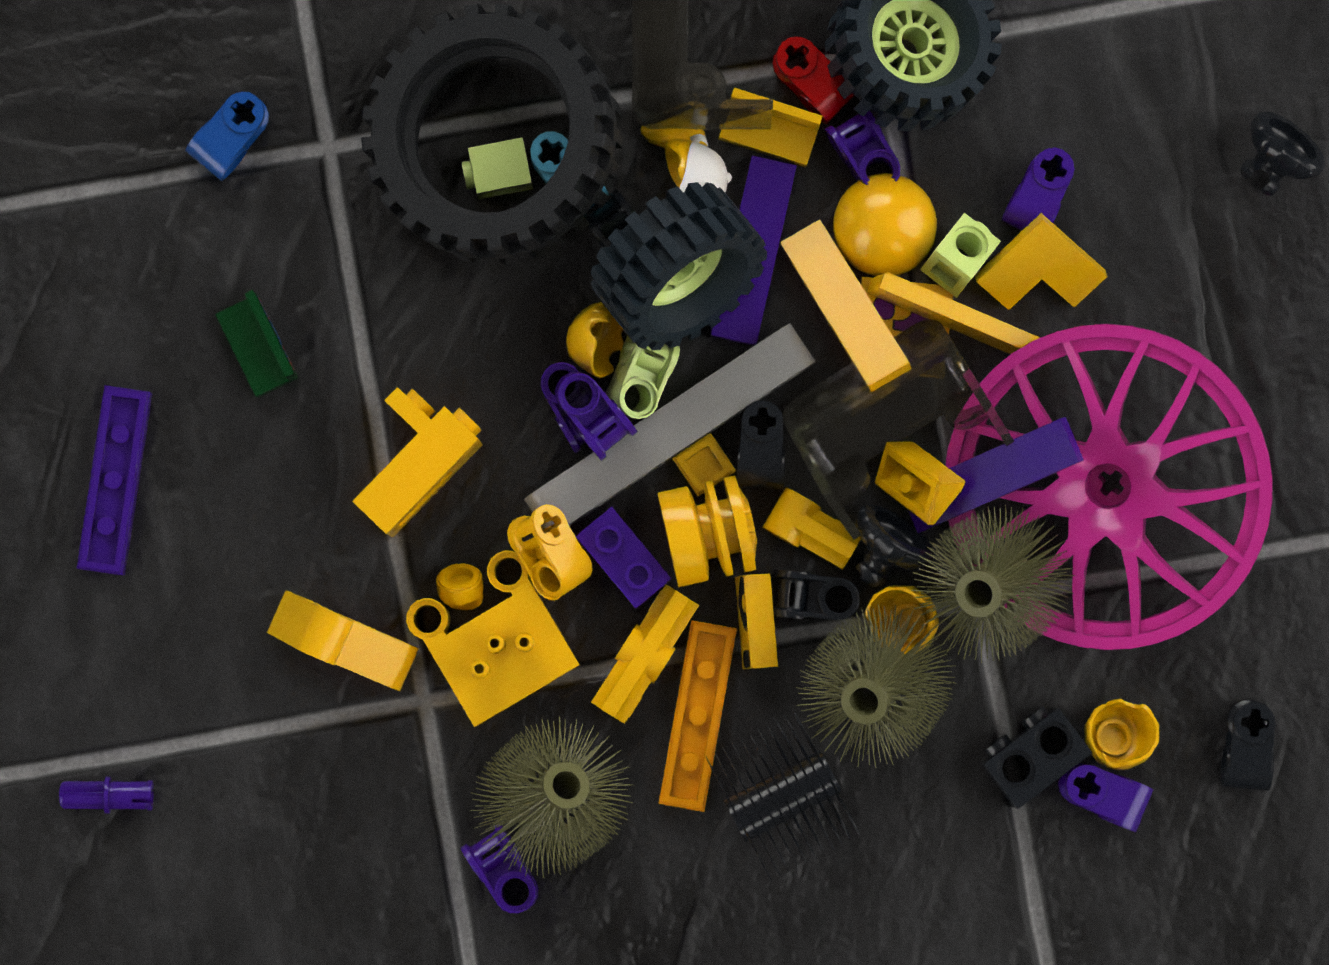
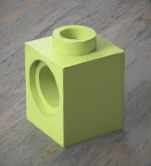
M523 137L468 148L470 160L462 162L466 188H476L479 199L533 189Z
M964 213L920 270L957 298L1001 241L992 235L983 223L973 220ZM957 248L965 251L969 257L961 254Z

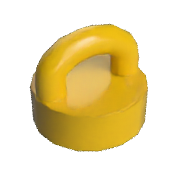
M465 563L453 564L441 570L437 575L438 596L447 606L458 610H473L482 604L483 577L481 571L475 566Z

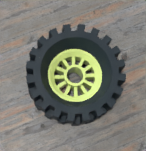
M842 0L836 8L837 12L831 17L827 28L828 31L833 33L825 41V54L837 55L827 66L831 78L838 75L843 76L845 81L837 90L844 99L853 93L860 100L853 108L860 115L864 116L870 109L878 113L875 124L886 128L894 119H898V131H911L919 122L922 130L935 127L941 120L945 123L954 117L984 88L983 85L993 76L997 68L992 63L1000 56L1002 44L992 41L1002 32L1000 20L988 21L987 15L995 6L992 0ZM902 39L910 41L915 46L917 54L906 50Z
M698 182L688 183L684 192L679 187L667 190V196L662 201L657 196L646 202L647 209L638 215L634 211L625 219L628 225L623 230L615 229L608 237L612 243L611 246L602 247L596 256L600 263L592 266L591 275L595 279L591 281L592 289L632 342H635L642 349L649 346L651 350H661L665 343L669 348L679 346L682 338L685 336L690 341L699 337L701 329L706 325H709L712 329L721 322L719 316L726 310L732 313L740 305L737 300L741 294L748 295L755 286L751 279L760 277L764 267L760 262L767 259L764 240L727 194L713 183L706 182L703 187Z

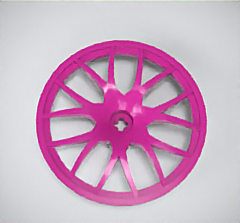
M1118 324L1081 325L1059 330L1038 338L1009 355L994 367L976 387L964 405L955 424L947 450L945 466L951 468L975 457L981 435L1004 442H1009L1024 435V433L986 425L989 416L999 401L1017 382L1038 428L1053 422L1040 403L1026 375L1045 363L1067 355L1081 387L1092 425V431L1087 442L1076 441L1084 461L1057 472L1059 478L1048 487L1021 488L1000 497L1002 499L1031 504L1030 507L1022 512V516L1021 513L1017 515L1016 523L1018 519L1020 520V516L1022 520L1020 528L1024 525L1025 520L1026 525L1028 522L1033 521V519L1036 520L1038 516L1040 518L1047 514L1069 518L1068 539L1056 554L1064 553L1053 561L1067 559L1073 555V575L1075 576L1072 579V599L1074 616L1062 611L1056 612L1049 609L1058 618L1050 616L1055 621L1054 623L1045 620L1051 628L1044 626L1047 631H1042V635L1059 642L1083 648L1104 650L1132 649L1176 637L1202 623L1227 602L1250 573L1262 549L1269 527L1273 502L1272 470L1262 429L1250 405L1225 373L1200 352L1177 339L1153 330ZM1116 350L1134 353L1119 381L1107 411L1079 352ZM1145 355L1170 365L1184 373L1187 378L1171 408L1149 439L1129 443L1120 428L1123 406L1132 380ZM1194 383L1202 387L1216 402L1231 426L1166 441L1189 397ZM1236 436L1243 457L1246 482L1198 490L1168 488L1156 476L1161 461L1177 453ZM1116 470L1122 474L1119 483L1124 489L1120 491L1114 488L1108 492L1103 488L1106 480L1101 474L1104 471L1106 474L1111 475ZM1246 492L1243 521L1234 546L1183 507L1219 500ZM975 509L948 520L950 528H953L955 523L960 524L962 519L965 522L966 516L971 522L972 513L977 520ZM1164 516L1181 524L1228 555V558L1212 579L1203 588L1197 590L1158 554L1145 535L1146 518ZM1013 518V519L1011 520V525H1012V523H1013V526H1014L1015 518ZM1004 526L1001 527V536L1003 534ZM1105 536L1117 545L1122 552L1129 591L1130 620L1099 621L1084 618L1088 562L1093 546ZM1140 559L1168 583L1190 598L1169 610L1141 618ZM1063 560V561H1059V562L1047 564V565H1045V566L1052 565V564H1056V563L1065 562V561H1067V560ZM1063 563L1057 564V565H1053V566H1049V567H1045V568H1042V569L1059 566V565H1062ZM1044 575L1036 578L1048 577L1049 575Z

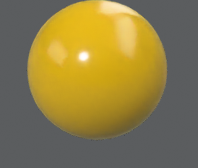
M891 173L867 176L870 179L867 182L868 185L861 181L854 183L842 195L834 213V238L841 254L853 267L872 276H878L886 272L898 276L918 266L930 252L937 232L936 212L926 192L918 184L906 177L900 176L896 182L895 178H891L893 175Z

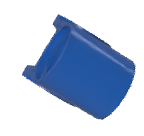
M238 92L231 95L211 120L205 123L187 145L185 152L220 181H223L239 165L248 149L266 129L269 123V112L266 105L250 92ZM254 104L255 106L251 111L256 117L254 122L249 124L243 121L238 125L237 123L241 117L236 113L237 109L241 105L249 109Z

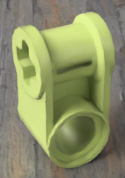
M627 336L620 352L618 365L606 390L608 398L618 405L627 418L642 419L654 413L667 380L677 364L680 346L669 348L668 345L664 344L661 350H651L649 346L642 349ZM633 385L637 388L640 398L637 406L631 410L625 403V393Z

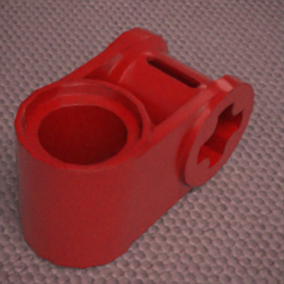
M798 36L790 37L781 43L774 55L773 71L777 78L798 97L809 112L822 115L821 122L827 124L855 95L852 93L846 99L841 96L837 89L845 81L843 76L838 75L831 78L827 67L831 61L811 41ZM799 52L804 56L801 63L802 68L798 65L792 69L787 67L788 54L794 56Z

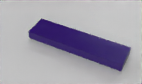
M757 156L751 157L740 211L764 240L767 259L760 262L764 267L761 276L751 279L755 285L748 295L741 294L737 300L740 305L732 313L726 310L719 316L721 322L713 327L711 337L751 346L757 344L797 165Z
M104 385L76 569L125 576L152 400L151 392Z
M1066 417L1057 419L949 468L966 481L965 485L934 525H927L908 510L917 533L924 532L1084 461Z

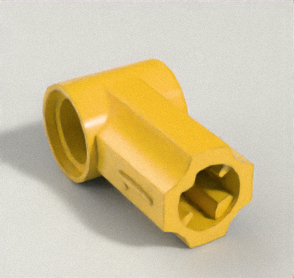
M785 487L762 528L796 548L801 546L843 570L861 539L858 532L820 511L821 507L813 501Z

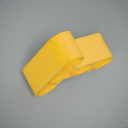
M285 590L267 630L268 634L301 652L331 665L343 667L397 691L401 690L419 648L334 612L288 590Z

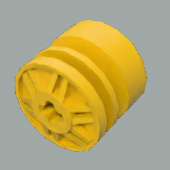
M735 475L723 478L727 499L717 500L713 481L705 482V504L696 505L687 486L657 493L678 588L708 581V560L718 558L726 577L734 575L730 555L735 553L740 554L744 573L756 570L755 556L758 543L748 499L739 488Z

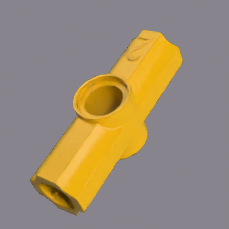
M666 584L650 606L649 612L640 625L636 624L615 657V660H617L616 664L591 703L625 724L628 717L630 718L641 701L642 695L649 684L655 683L676 650L673 646L699 605Z

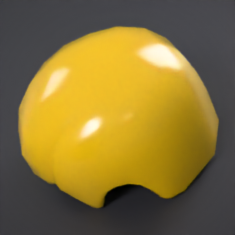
M602 302L591 304L583 309L569 326L566 337L569 357L579 367L598 379L608 376L614 371L609 358L614 352L621 351L624 344L621 334L623 332L622 327Z
M892 585L872 596L864 614L869 622V611L875 631V613L879 639V610L881 612L883 632L885 631L884 606L885 617L887 615L886 633L890 622V614L891 630L895 605L896 627L894 633L897 630L901 612L900 629L903 622H906L908 615L909 618L911 616L905 634H907L914 622L916 625L901 649L903 652L923 627L921 625L938 613L937 610L926 613L927 610L934 608L933 606L935 605L921 607L933 604V602L920 605L932 600H928L931 599L930 597L915 598L928 596L921 594L924 593L921 591H911L920 590L917 587ZM938 618L924 626L904 654L910 651L928 633L930 635L921 646L934 638L939 627Z
M1114 699L1106 704H1101L1093 710L1084 725V742L1092 751L1091 755L1099 764L1115 770H1128L1144 763L1152 755L1159 743V723L1147 705L1133 704L1123 699Z

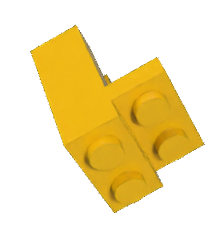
M398 387L384 401L418 434L352 501L385 534L394 537L483 445L476 437L481 432V429L462 409L458 408L452 414L444 406L430 419L435 410L414 389H411L405 395Z

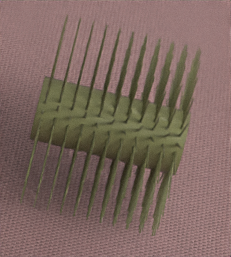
M1006 504L1002 536L1001 508L998 530L995 508L993 523L988 507L989 528L983 512V522L979 513L977 514L976 522L978 527L976 525L978 534L974 526V518L968 523V517L966 516L964 524L967 526V529L963 528V522H960L958 525L962 533L957 531V525H954L956 535H954L952 530L951 532L948 530L943 531L944 533L948 532L955 539L953 540L951 537L945 536L951 544H945L949 549L939 541L940 539L935 538L943 546L941 548L945 550L943 551L944 553H941L938 549L934 550L938 556L935 559L941 563L926 558L923 559L935 567L925 566L940 573L923 571L948 579L918 574L943 583L914 580L923 581V583L939 584L917 586L933 588L927 590L949 588L948 590H911L927 592L921 594L943 592L938 595L915 598L940 596L928 599L933 600L946 597L920 604L940 601L921 606L935 605L933 606L934 608L927 610L926 613L948 606L923 625L960 606L938 624L940 625L962 609L936 637L957 623L952 630L953 632L958 625L960 626L955 633V638L960 631L961 635L964 628H966L961 637L962 639L964 636V642L969 633L965 644L967 651L970 635L975 628L971 639V654L978 628L975 651L977 656L980 636L981 663L985 629L987 659L988 639H990L992 657L993 643L996 649L994 632L998 659L999 640L1002 650L1004 649V644L1007 648L1004 637L1008 644L1009 655L1011 653L1010 647L1012 648L1009 638L1013 647L1015 642L1017 643L1014 634L1019 642V648L1023 642L1025 645L1027 643L1030 645L1026 639L1025 632L1027 635H1030V640L1032 638L1037 640L1036 637L1034 638L1030 634L1031 631L1034 632L1032 628L1035 627L1039 633L1041 630L1043 632L1047 631L1043 627L1051 628V626L1045 621L1048 620L1045 614L1055 617L1056 615H1052L1049 609L1059 612L1046 603L1064 608L1050 598L1062 600L1047 593L1064 595L1039 587L1069 592L1059 589L1060 587L1050 586L1051 584L1069 585L1049 581L1070 580L1055 577L1075 576L1061 575V573L1067 572L1042 574L1050 571L1072 569H1042L1061 563L1045 566L1047 564L1067 560H1051L1061 556L1056 554L1039 561V559L1050 553L1061 543L1027 561L1029 557L1052 540L1050 539L1025 558L1050 530L1048 529L1031 542L1037 534L1036 532L1034 535H1031L1034 531V525L1030 532L1027 534V530L1024 537H1022L1024 525L1018 534L1022 520L1021 522L1019 520L1016 534L1012 539L1017 526L1015 518L1012 534L1009 538L1012 516L1010 513L1008 528ZM1044 575H1053V576H1054V577L1036 578V577H1040V576H1044ZM1039 579H1052V580L1041 581V580H1039ZM945 585V586H950V587H933V586Z
M896 605L891 630L890 614L887 633L885 606L884 632L881 612L879 610L880 639L878 637L875 613L874 631L869 611V623L867 619L866 622L870 629V635L864 619L865 630L862 624L861 627L860 624L858 626L859 631L855 624L853 629L851 628L855 637L851 634L849 627L845 626L848 634L846 633V637L843 632L842 636L846 642L836 632L837 638L834 634H830L832 638L826 637L828 641L821 643L822 645L820 646L822 648L818 649L822 653L817 654L823 658H818L817 660L823 661L829 666L817 662L818 664L816 665L814 663L810 664L821 669L812 671L821 672L825 675L808 671L817 674L808 677H813L820 681L810 679L813 681L804 683L819 686L799 688L814 692L798 694L824 695L805 699L832 698L811 704H800H827L811 708L816 710L827 707L817 712L823 713L815 718L820 717L819 719L829 714H833L816 723L818 724L824 720L827 721L829 718L832 720L828 723L830 725L819 733L835 723L820 743L849 717L850 719L833 739L834 741L850 720H852L838 748L841 747L842 743L850 735L843 755L847 746L849 748L853 736L855 739V751L859 736L858 766L860 749H862L864 741V757L867 737L869 765L870 739L875 762L874 732L876 734L879 758L880 740L885 760V748L889 757L891 755L889 741L892 747L893 744L895 747V741L899 744L901 740L903 743L899 734L903 737L905 744L907 742L905 736L911 744L913 743L910 739L914 738L908 729L914 734L916 739L918 738L923 742L916 735V732L921 738L924 736L916 728L919 731L921 730L919 726L928 732L932 730L931 724L935 721L934 719L939 720L938 718L940 717L931 713L938 714L937 712L940 709L936 707H944L933 701L942 703L940 701L947 700L935 695L946 697L944 695L951 693L939 689H952L933 684L955 683L939 679L955 677L932 676V674L952 671L921 673L941 667H952L948 665L928 667L929 665L951 661L940 660L927 664L939 657L920 662V660L928 657L932 658L936 654L944 652L935 653L940 650L938 649L925 656L930 651L942 646L941 644L921 654L922 652L920 651L927 647L925 645L929 643L927 642L921 646L930 635L929 633L910 651L904 654L920 633L919 631L903 652L901 651L916 623L914 622L913 626L905 634L911 616L906 627L904 625L902 630V627L900 629L899 626L902 616L901 612L898 627L894 633L896 627ZM829 640L833 641L836 646L832 645ZM824 645L827 646L832 652L828 651L824 647ZM851 665L857 666L859 671L853 670ZM931 679H932V680H938V681H944V682H931V681H927V680H931ZM805 688L828 689V690H826V691H816V690L805 689ZM933 690L941 691V692H944V693H947V694L938 693V692H935V691H933ZM929 696L937 697V698H940V699H943V700L934 699V698H931V697H929ZM895 700L901 701L903 706H899ZM925 705L931 706V707L935 708V709L938 710V711L932 710V709H930L929 707H927V706H925ZM925 716L930 718L933 722L927 720ZM884 735H885V739H886V742H887V745H888V748H889V752H888L887 747H886V745H885V743H884Z
M560 716L557 747L555 727L552 740L548 722V734L545 729L548 747L543 729L544 723L542 725L543 740L538 727L536 735L532 725H530L537 738L536 742L533 733H530L531 741L527 733L532 747L528 739L526 744L523 739H520V742L515 740L516 749L507 742L510 746L509 750L504 746L502 749L506 753L503 751L501 753L500 750L497 753L501 757L498 761L502 764H499L491 757L496 762L494 764L497 765L495 766L497 769L493 771L499 775L495 773L490 775L502 781L494 777L492 778L495 780L483 778L482 780L491 785L479 784L496 791L480 790L503 796L472 793L498 800H479L480 802H494L489 804L503 803V805L478 806H492L486 808L506 806L499 809L470 810L484 811L479 813L499 811L476 817L495 815L489 817L493 818L503 815L482 823L496 820L494 822L478 826L482 827L494 823L496 825L490 829L493 830L506 824L485 843L519 823L496 844L498 845L521 825L498 854L500 855L503 850L505 851L515 841L516 843L511 849V853L519 841L520 845L515 851L513 863L518 851L520 850L521 853L525 845L526 847L521 858L524 854V861L529 850L526 861L527 874L530 853L535 845L531 858L532 872L535 851L538 846L536 855L537 876L540 852L543 873L545 847L549 874V853L554 871V859L558 870L560 869V857L562 859L560 849L563 853L564 862L567 861L568 863L566 853L569 862L571 860L573 863L572 857L577 866L576 861L577 858L579 859L577 852L582 858H584L582 853L589 857V855H592L588 849L595 853L592 848L593 845L596 848L597 846L601 848L593 840L606 844L599 837L601 836L605 839V835L600 832L604 829L597 824L602 827L607 826L614 831L611 828L612 826L603 820L614 822V819L606 815L613 817L620 815L611 811L615 808L608 805H621L605 802L601 799L625 801L606 795H629L597 792L628 789L598 788L633 785L621 783L602 785L623 779L609 780L612 778L598 781L619 774L615 773L605 776L619 771L609 772L605 770L616 767L614 765L618 763L595 772L617 753L584 772L607 751L605 750L582 769L604 742L602 741L598 747L596 746L593 751L591 750L586 755L594 740L585 752L584 748L588 742L586 740L582 748L583 739L576 752L582 739L581 736L579 740L582 726L578 739L573 746L577 733L575 724L572 745L568 750L571 739L569 731L567 747L565 749L566 719L562 743ZM518 744L522 747L524 753L520 750ZM561 745V754L559 757V748ZM535 771L538 772L539 778L536 777ZM528 778L533 779L534 782H530ZM601 809H606V810H608V811H610V812H612V813H614V814H616V815H613V814L608 813V812H606V811H603V810H601ZM564 817L567 818V824L564 823ZM590 831L597 835L599 839H597Z

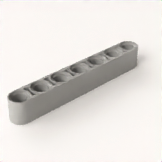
M789 323L647 418L635 424L634 427L638 432L634 436L627 434L607 450V457L601 461L593 452L534 491L524 501L532 512L545 504L554 505L562 511L568 525L571 526L710 432H713L745 411L752 403L760 401L811 367L816 361L791 323ZM549 521L541 526L545 529L553 525L554 522Z

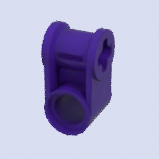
M870 110L864 116L858 113L836 128L830 125L824 129L833 149L841 161L847 165L856 182L861 181L868 185L867 182L870 179L867 177L866 170L874 164L887 166L891 174H893L891 178H895L897 182L900 177V163L885 140L880 126L874 123L876 119Z
M1055 147L1045 149L1036 155L1030 162L1021 183L1016 187L1001 221L1022 231L1042 213L1053 223L1060 209V202L1073 178L1075 169L1071 156L1063 149ZM1053 159L1058 162L1056 170L1062 173V175L1047 181L1044 179L1046 171L1040 165H1046Z
M558 362L550 365L544 371L541 377V389L556 415V422L576 454L581 451V445L586 442L575 430V424L559 406L556 396L549 390L548 381L550 376L558 371H566L568 373L579 371L569 363ZM581 380L575 381L573 392L565 396L569 405L574 407L581 406L588 401L590 389L586 382ZM613 424L610 427H608L605 431H608L611 427H613Z
M570 372L562 376L558 381L555 395L559 406L575 424L577 432L601 461L607 457L606 451L627 434L634 436L638 432L618 405L608 398L597 382L589 375L581 372ZM581 380L588 384L590 396L585 404L574 407L567 403L565 390L571 382ZM615 423L613 427H611L603 435L598 437L603 431H605L608 427Z
M1081 763L1061 776L1058 781L1059 792L1065 800L1097 814V817L1135 833L1154 790L1116 773L1114 775L1096 766ZM1087 775L1086 781L1092 784V789L1089 793L1081 792L1079 794L1080 789L1074 785V780L1076 777L1085 778Z
M501 825L472 846L465 844L460 848L469 865L480 881L484 882L497 905L508 913H521L530 909L535 904L539 888L529 869H527L526 874L527 866L525 867L520 851H518L513 863L515 851L511 857L510 855L508 856L515 845L514 842L505 851L503 850L500 855L498 854L511 839L510 835H508L496 845L508 834L507 831L502 832L485 843L492 835L503 828V825ZM495 846L494 848L500 846L498 851L483 859V855L491 851L490 849ZM513 878L523 880L528 886L529 896L522 905H513L504 896L505 885Z

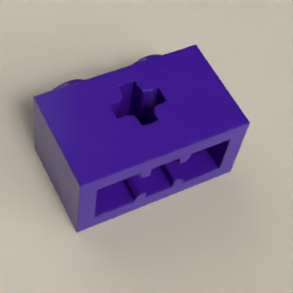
M610 507L576 536L635 609L640 607L672 580L613 507Z

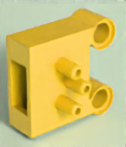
M504 550L495 554L487 566L489 582L496 589L504 593H512L513 596L447 634L451 618L449 611L443 603L432 598L417 600L410 606L406 615L409 631L424 641L474 727L580 666L567 641L529 579L528 572L515 551ZM514 559L521 565L522 575L515 584L504 585L498 581L496 568L502 560ZM426 606L435 607L441 615L439 627L430 633L421 631L416 623L418 611Z

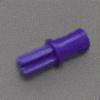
M106 776L105 781H64L60 784L59 803L64 809H104L105 814H110L111 809H147V811H152L154 802V791L152 790L154 784L153 780L112 781L111 776Z

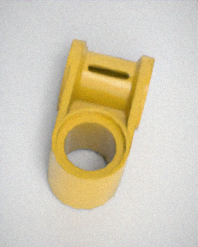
M545 504L536 508L531 516L524 515L518 517L509 524L507 536L510 546L516 552L531 577L534 588L545 599L557 600L591 576L593 569L590 557L581 547L568 525L565 515L559 508L554 505ZM549 521L554 522L553 525L545 529L541 526ZM531 533L533 534V538L522 541L523 537Z

